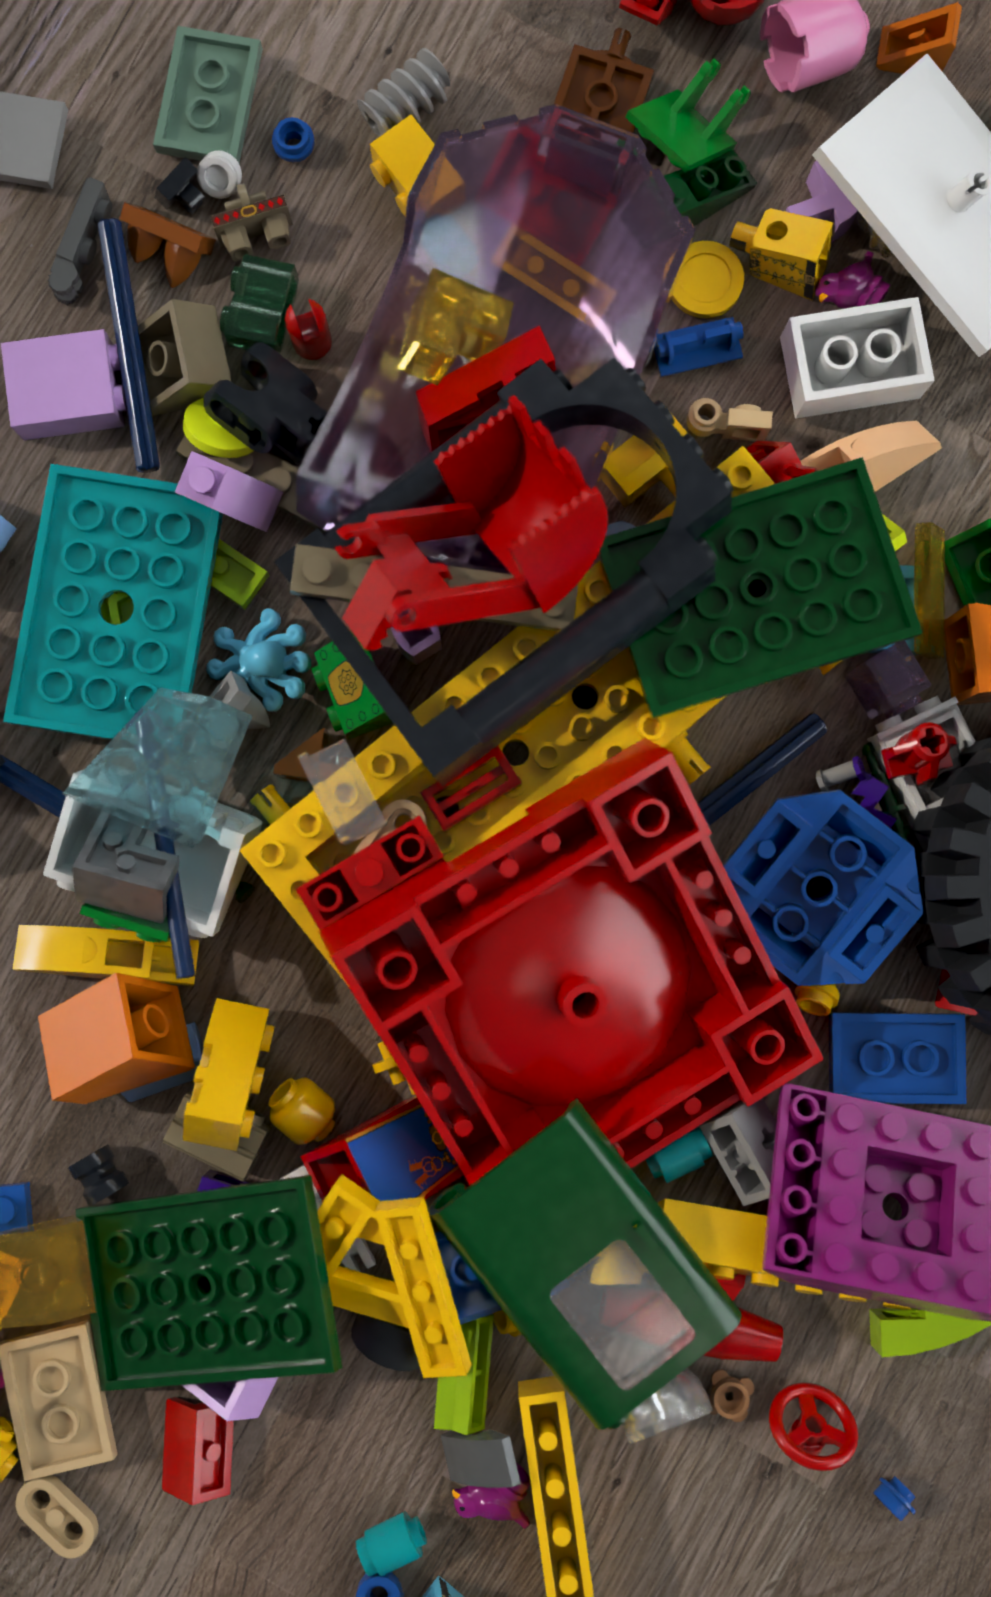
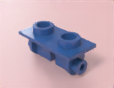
M729 317L656 334L657 339L653 349L660 376L664 377L743 358L739 339L744 337L741 322H734V318Z

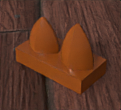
M124 202L119 219L129 223L127 241L134 262L140 263L148 259L158 250L163 239L167 240L164 265L170 287L174 288L180 285L192 274L202 254H212L216 242L215 238L142 206Z

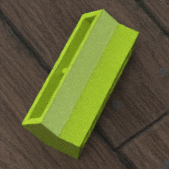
M494 1314L461 1324L472 1365L467 1376L438 1377L434 1429L452 1430L467 1436L485 1430Z

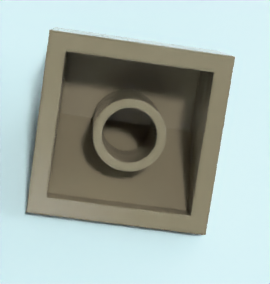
M171 299L138 325L152 416L187 409L194 401L204 398V394L218 381L229 380L231 382V373L222 340V330L219 326L215 306Z

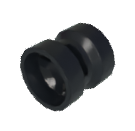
M108 1144L68 1167L73 1179L80 1181L83 1185V1197L89 1207L129 1184L124 1172L117 1170L114 1166V1154Z

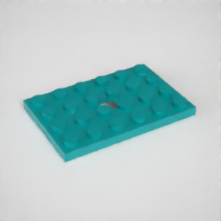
M50 464L3 722L139 744L135 713L149 710L153 712L158 744H162L164 749L182 751L223 513L175 493L178 483ZM114 592H124L131 597L134 604L131 617L122 624L115 625L106 622L101 614L103 600L110 597Z

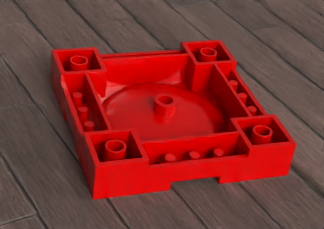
M643 738L525 809L527 816L448 863L444 858L438 860L319 931L330 958L398 1065L464 1173L469 1185H472L560 1117L576 1098L629 1167L633 1168L739 1100L749 1107L824 1060L789 987L780 981L709 838L712 832L672 752L647 738ZM586 992L581 1001L573 1004L574 999L579 994Z

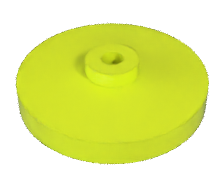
M204 398L194 401L187 407L184 414L183 431L186 438L199 450L222 458H238L254 451L206 413L203 402Z

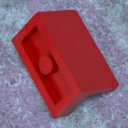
M177 1397L168 1398L165 1411L163 1491L192 1506L230 1495L234 1421H226L205 1403L192 1404Z

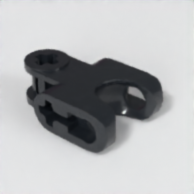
M257 342L253 344L243 354L240 369L242 376L256 391L245 390L229 380H220L204 394L203 402L206 413L255 452L268 453L275 445L303 468L313 469L320 467L325 463L329 455V448L335 445L340 436V426L331 413L314 403L317 399V389L313 381L305 373L265 343ZM321 425H324V429L320 434L318 430ZM307 444L309 446L306 452L304 453L302 449L304 445Z

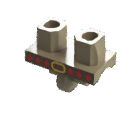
M245 183L236 185L240 198L225 202L227 211L210 216L220 246H225L234 262L249 258L254 254L249 238L265 234L270 249H279L291 244L289 226L293 225L284 194L268 199L265 191L248 195Z

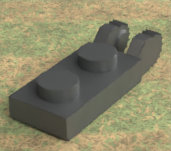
M91 177L89 179L86 178L56 252V257L50 270L51 274L48 275V285L52 289L55 298H57L58 302L61 301L62 304L68 305L70 303L73 304L74 301L77 302L78 294H81L84 287L79 275L84 264L90 265L96 253L97 241L94 239L98 232V222L102 219H110L112 213V202L104 182Z

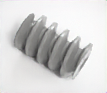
M422 48L417 53V59L409 58L406 60L404 70L396 68L391 73V81L389 79H382L378 83V91L374 89L368 90L364 94V101L357 99V105L371 129L380 137L410 114L419 124L421 118L417 108L421 107L430 115L434 111L430 99L432 96L439 103L444 104L447 101V97L443 88L451 85L450 79L439 59L427 48Z

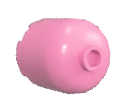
M782 0L766 8L761 21L760 39L761 41L768 39L770 59L764 60V66L770 81L779 92L788 90L797 92L841 76L857 66L865 53L867 36L870 29L869 19L862 10L858 0Z

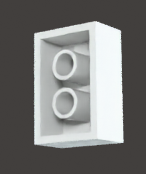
M919 297L790 317L780 336L795 419L920 399L935 381Z

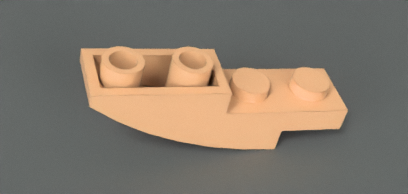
M904 421L880 425L854 433L817 450L800 462L802 466L814 467L819 471L863 457L874 492H876L942 449L940 442L918 421Z

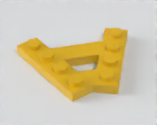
M341 1175L317 1211L332 1305L409 1328L423 1378L467 1376L472 1363L425 1198L380 1201L350 1179ZM356 1238L382 1244L385 1246L395 1282L339 1266Z

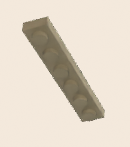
M296 544L290 593L293 595L351 602L373 560L383 559L384 557L377 555L356 559H343L335 549ZM446 565L453 575V579L449 580L446 578L444 581L450 588L513 577L511 574ZM578 584L565 598L545 614L539 608L474 620L559 632L574 621Z

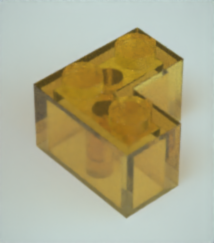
M432 267L414 298L397 369L438 386L455 361L457 354L473 361L502 345L507 336L514 302Z

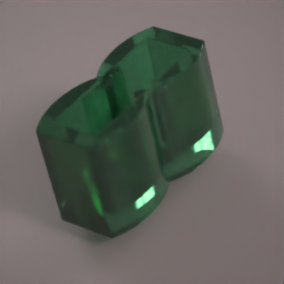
M245 254L240 266L233 268L230 288L235 294L230 306L225 305L223 307L220 317V330L224 332L229 346L248 350L253 344L263 342L279 354L281 353L287 332L286 310L290 304L293 308L299 282L294 264Z

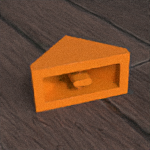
M956 2L882 27L876 67L882 71L904 74L923 56L928 54L943 72L956 47L962 6Z

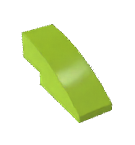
M894 1308L869 1309L871 1346L881 1357L913 1355L939 1349L966 1339L991 1325V1321L969 1320L915 1308L910 1310Z

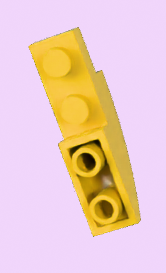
M19 925L13 962V970L99 979H104V977H109L114 973H121L162 983L194 986L195 976L177 979L170 939L167 942L154 943L138 938L134 931L43 925ZM190 939L196 974L199 940Z

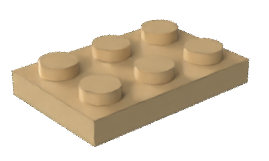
M90 1320L2 1340L0 1342V1363L24 1482L114 1460L118 1452L105 1391H101Z

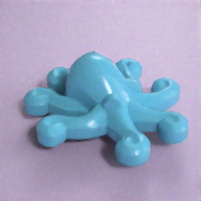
M266 608L261 612V622L249 632L245 641L234 639L233 630L228 627H219L215 631L213 637L216 646L230 650L234 655L225 662L216 658L209 660L206 665V671L210 678L215 680H222L230 670L244 678L246 684L248 683L250 688L263 698V706L267 711L276 712L283 704V696L279 691L268 685V680L276 685L285 687L288 697L293 699L301 698L305 693L304 681L296 676L287 675L286 671L294 669L300 673L307 672L311 668V659L308 654L302 651H295L289 655L286 653V647L301 646L305 642V629L298 624H291L287 628L286 633L276 634L266 639V636L277 630L281 623L280 614L272 608Z

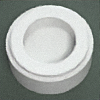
M224 151L208 153L197 168L199 185L205 193L214 198L223 199L231 196L237 189L236 185H239L242 180V171L238 161L231 154Z

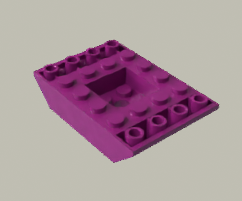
M785 1083L780 1087L762 1270L796 1285L969 1320L991 1321V1126ZM886 1195L896 1198L901 1205L902 1214L898 1221L890 1219L883 1211L882 1203Z

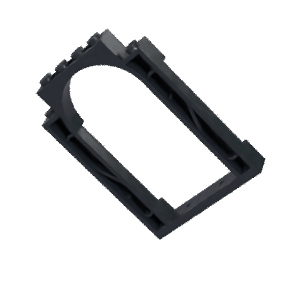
M615 357L574 388L559 368L552 371L541 358L497 392L499 401L326 533L322 534L319 528H317L298 543L334 549L339 545L349 546L355 541L356 537L348 540L342 539L338 535L337 530L347 524L365 522L369 514L455 503L433 461L438 458L440 452L447 451L450 445L457 444L462 437H467L471 430H477L481 423H487L490 416H497L500 409H507L509 405L508 398L513 395L525 405L533 424L539 420L550 433L582 425L613 427L633 434L643 440L659 454L667 465L676 485V502L673 515L659 543L638 563L640 571L459 708L455 709L453 705L449 706L423 727H421L328 603V599L299 595L415 753L443 787L716 581L714 562L717 560V557L709 544L699 536L732 512L731 492L733 491V486L719 468L716 467L711 470L703 461L702 457H704V454L696 440L688 433L682 436L673 426L675 420L665 404L660 400L653 403L644 392L646 391V386L639 374L632 367L625 370ZM296 545L274 561L290 585Z

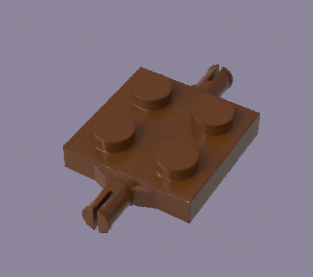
M622 28L615 29L609 50H592L574 44L548 119V130L570 136L577 141L573 154L578 158L581 156V160L588 163L593 146L604 147L627 155L636 127L625 116L628 110L645 103L653 79L654 69L635 64L624 56L632 37L631 33L626 29L622 40Z

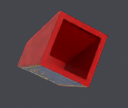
M416 1096L394 1105L300 1156L308 1174L312 1175L313 1184L322 1202L341 1175H344L380 1201L424 1197L426 1200L464 1175Z

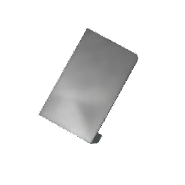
M107 800L72 866L75 901L157 923L164 922L167 915L166 895L179 869V856L140 846L152 823L151 810Z

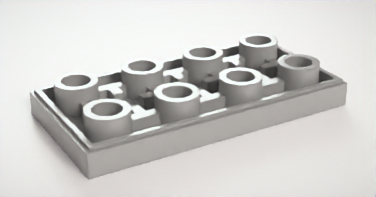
M0 91V181L53 189L68 115V108L65 102Z

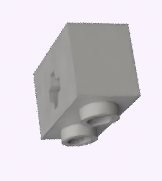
M763 1098L749 1107L739 1100L700 1125L703 1134L743 1206L769 1199L777 1123Z

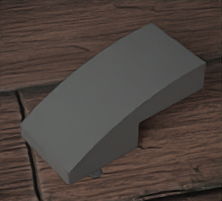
M491 1429L477 1435L470 1434L468 1436L452 1430L441 1434L451 1481L487 1488L514 1487L521 1484L510 1436Z

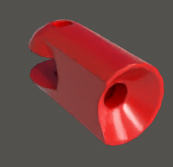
M308 298L311 311L295 316L290 304L286 310L285 321L296 353L304 359L317 360L325 356L330 350L332 337L322 306L315 300Z

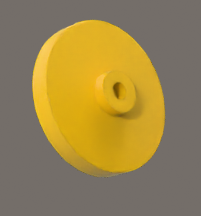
M697 241L683 247L673 258L667 275V288L674 304L684 313L704 319L714 318L729 311L738 301L744 285V271L737 255L727 246L714 241Z

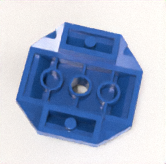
M840 789L776 798L723 864L773 967L798 986L839 983L865 984L923 915L914 847ZM815 876H824L831 882L829 891L820 897L811 896L806 892L808 881Z

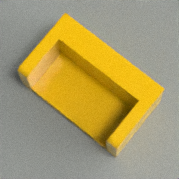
M673 416L675 420L673 426L684 436L687 434V431ZM633 435L606 456L604 452H601L596 456L593 469L621 504L626 507L660 481L657 475L667 465L652 447Z

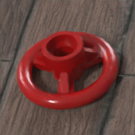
M795 1383L783 1388L774 1397L769 1410L771 1433L777 1445L791 1460L808 1469L831 1471L842 1467L853 1457L858 1444L857 1424L849 1407L835 1393L820 1385ZM798 1398L801 1414L793 1422L787 1434L783 1425V1411L790 1401ZM814 1398L826 1403L836 1412L842 1422L844 1432L827 1424L825 1418L817 1412ZM825 1444H834L840 1447L834 1454L818 1456Z

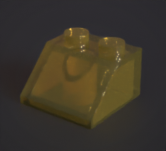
M72 1215L0 1232V1329L48 1325L96 1313L83 1220Z

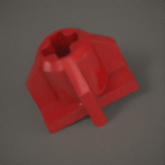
M926 722L918 725L903 735L894 747L885 748L881 751L888 779L915 775L917 786L925 785L936 779L939 770L953 767L949 749L957 745L955 736L948 735L941 726L935 723Z

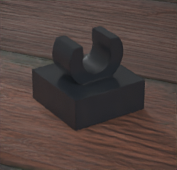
M185 157L156 188L154 198L166 210L177 200L187 212L193 215L205 199V196L192 184L196 179L198 169Z

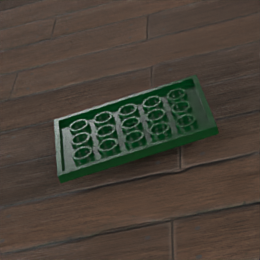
M863 457L731 497L732 512L699 536L709 544L717 557V560L714 562L716 581L628 646L651 719L915 638L923 633ZM672 516L605 536L598 556L610 592L640 571L638 563L659 543L669 526ZM748 591H753L757 597L751 596Z
M312 1175L97 1204L75 1209L101 1391L335 1373L343 1368Z

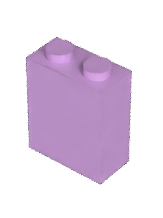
M104 329L1 343L10 427L23 440L124 427L123 412L127 411L124 386L119 385L118 370L121 369L117 344H113Z

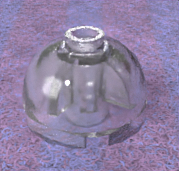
M660 1358L636 1367L635 1370L638 1377L626 1384L624 1389L627 1390L657 1367L661 1362ZM686 1368L631 1411L622 1426L628 1442L631 1444L704 1416L713 1411V1408L699 1378Z

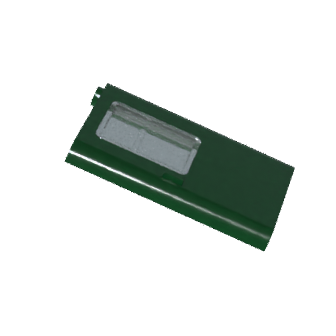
M577 1098L569 1104L568 1109L560 1117L468 1188L463 1183L456 1184L444 1191L428 1208L429 1216L433 1223L597 1429L603 1430L608 1428L612 1430L621 1426L627 1420L631 1411L726 1338L740 1323L742 1314L739 1308Z

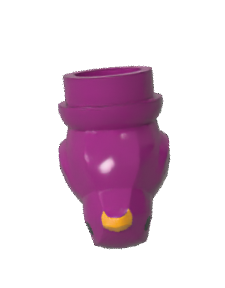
M867 251L862 261L847 266L838 273L823 275L816 284L815 294L819 297V302H833L837 307L845 309L854 306L882 303L891 285L883 280V276L874 275L871 267L874 253Z
M516 1462L521 1483L517 1486L487 1488L468 1485L460 1489L455 1488L452 1490L455 1510L463 1518L481 1516L490 1520H514L526 1529L530 1525V1520L520 1508L519 1501L523 1500L527 1495V1489L531 1485L530 1476Z

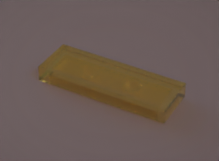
M932 522L916 523L914 608L923 633L914 638V652L929 659L944 658L945 530Z

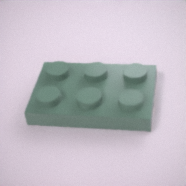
M177 26L153 142L156 153L202 161L212 151H224L231 154L240 164L263 51L260 40Z

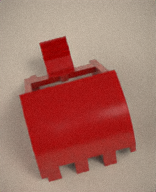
M515 395L508 398L509 405L507 409H500L497 416H490L487 423H481L477 430H471L467 437L460 438L457 444L450 445L447 451L440 452L438 458L433 461L456 503L369 514L365 522L347 524L337 530L338 535L342 539L348 540L356 537L351 545H339L334 548L341 558L356 559L377 555L384 557L383 559L373 560L342 617L365 650L376 651L381 648L382 644L380 641L388 637L386 630L391 627L396 631L403 632L539 608L545 614L574 589L595 561L604 542L608 525V513L602 494L595 486L590 488L587 485L576 458L565 447L557 449L550 431L539 420L533 424L525 405ZM477 534L513 578L450 588L444 581L446 578L449 580L453 579V575L448 567L443 563L431 564L415 543ZM410 609L405 616L398 618L404 610Z

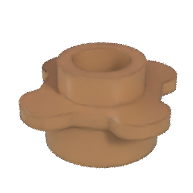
M723 1369L716 1370L711 1375L713 1383L711 1393L704 1400L707 1412L712 1415L719 1413L721 1416L732 1419L734 1422L743 1421L748 1415L749 1396L755 1390L752 1380L746 1376L740 1379L729 1376L727 1371ZM732 1392L733 1398L726 1399L725 1394Z

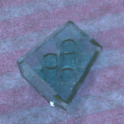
M159 688L62 795L193 848L203 838L252 715L212 697Z

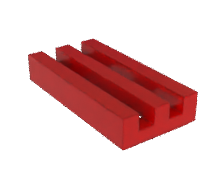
M496 746L444 787L437 781L421 791L420 794L445 833L522 785V782L499 746ZM493 759H496L499 766L437 804L434 796ZM503 774L507 776L508 780L450 817H445L443 812Z

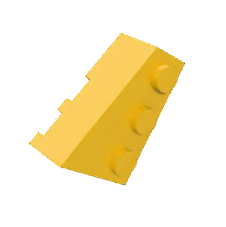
M216 998L204 1040L200 1065L197 1066L193 1082L195 1084L191 1100L187 1102L184 1112L183 1141L237 1151L240 1137H250L255 1111L247 1109L250 1093L260 1094L265 1068L257 1066L260 1051H270L275 1026L267 1024L269 1009Z

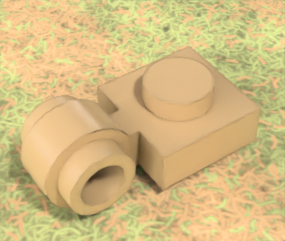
M701 398L691 405L686 422L689 430L700 437L720 433L722 434V439L765 441L772 427L773 412L761 411V408L756 405L743 404L735 408H729L727 413H722L721 406L715 400ZM699 415H705L710 420H704Z

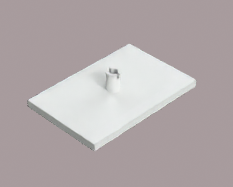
M926 54L825 141L812 156L976 355L980 357L991 349V132L931 57Z

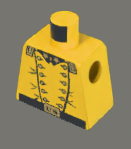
M770 208L764 212L758 227L738 221L733 229L729 247L750 253V274L753 277L813 301L816 284L824 275L828 266L833 222Z

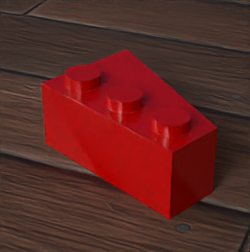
M540 325L415 391L420 426L430 453L499 401L497 392L541 358L552 371L556 370L555 357Z

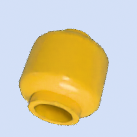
M307 1077L297 1080L293 1078L287 1079L270 1097L268 1105L271 1107L269 1115L271 1123L297 1145L307 1144L313 1140L316 1142L322 1141L334 1127L335 1122L332 1118L335 1112V1101Z

